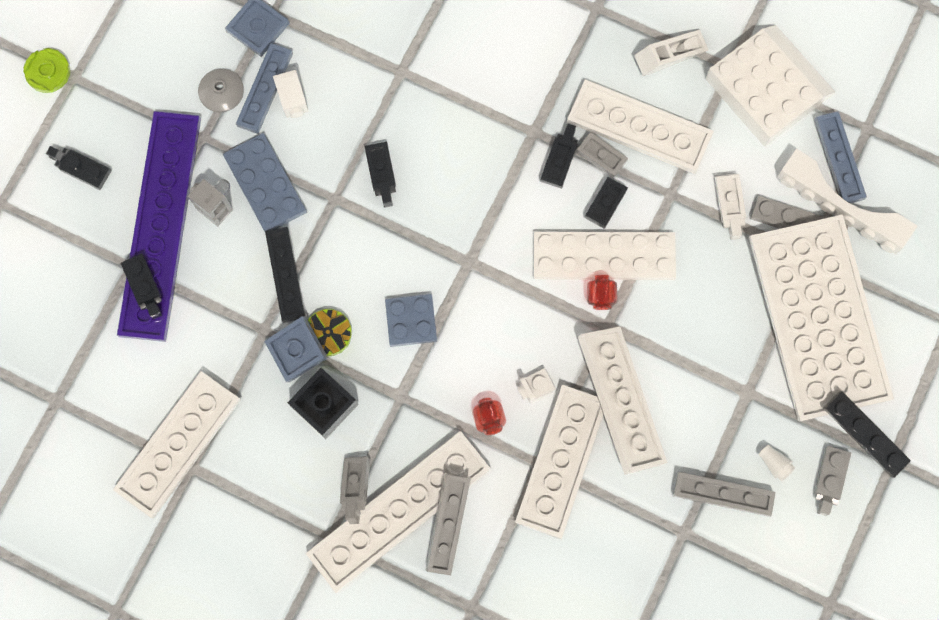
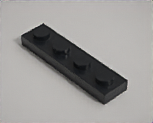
M283 227L265 231L281 320L283 323L295 321L302 316L306 317L289 228Z
M839 391L823 407L892 478H895L911 462L843 391Z

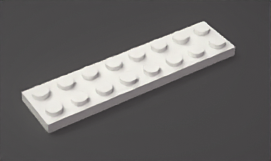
M460 431L367 504L365 510H360L359 524L350 525L346 521L309 550L306 555L334 592L337 593L437 513L445 473L470 477V487L488 473L491 468Z

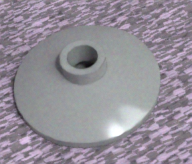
M228 69L210 71L201 79L198 87L200 101L207 109L214 112L232 110L240 103L244 94V86L240 77ZM218 85H223L221 90H216Z

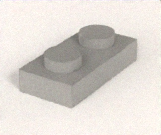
M592 132L588 134L576 151V153L613 179L628 161L625 155Z

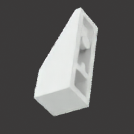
M699 29L650 44L634 56L642 75L646 76L708 51V47Z

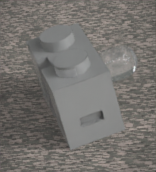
M203 179L190 189V194L188 195L190 201L202 215L217 227L233 211L224 196L230 189V183L226 179H220L214 186Z

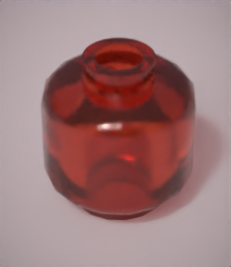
M595 275V280L587 283V303L593 306L594 310L612 309V306L618 301L617 282L610 280L609 275Z
M483 398L478 401V404L472 410L477 430L485 435H495L501 432L507 420L503 406L497 400Z

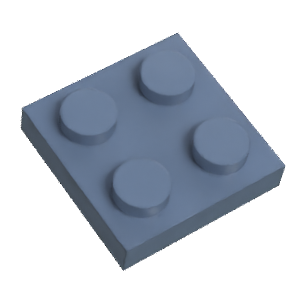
M248 0L225 27V30L262 57L270 44L276 41L290 23L287 18L262 0Z
M432 294L385 299L390 347L437 342Z
M303 316L264 341L286 382L295 380L328 358L307 318Z

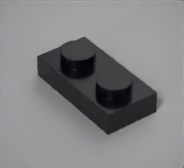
M607 177L587 211L585 219L605 229L625 196L628 187Z

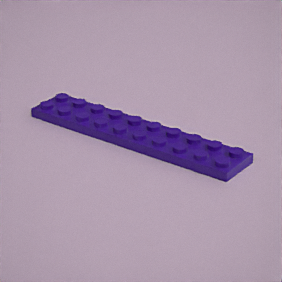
M156 111L153 113L130 258L141 253L145 256L162 295V302L158 303L162 316L153 320L147 309L141 310L126 278L117 330L118 337L166 342L201 122L200 116Z

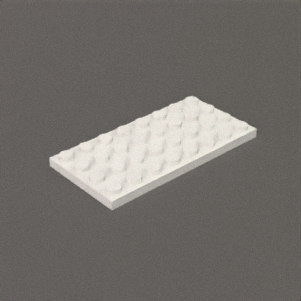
M843 215L751 235L749 237L798 422L829 415L823 407L839 391H843L858 408L894 400Z

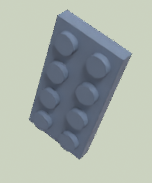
M264 133L223 154L264 232L277 229L307 213Z

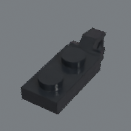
M567 123L564 135L558 134L555 137L540 182L563 188L577 148L578 140L573 139L576 131L575 125Z
M387 141L366 145L364 147L375 196H382L384 208L393 206L391 193L396 192V183Z
M50 146L45 153L50 159L56 161L54 166L61 172L98 190H101L112 171L110 168L65 147L63 151H60Z
M141 253L121 262L120 264L141 310L147 309L153 320L161 317L162 314L158 303L162 302V295L145 256Z

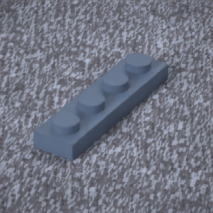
M273 43L270 44L236 121L237 127L259 134L277 92L273 76L285 73L293 55L292 50Z
M839 111L817 116L815 123L839 196L848 203L865 200L867 195Z

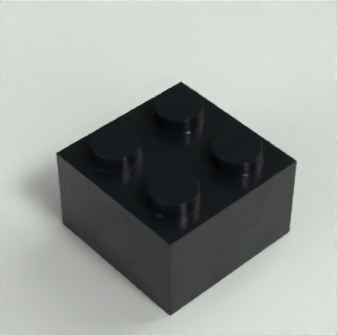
M322 368L287 402L325 440L359 405L357 400Z

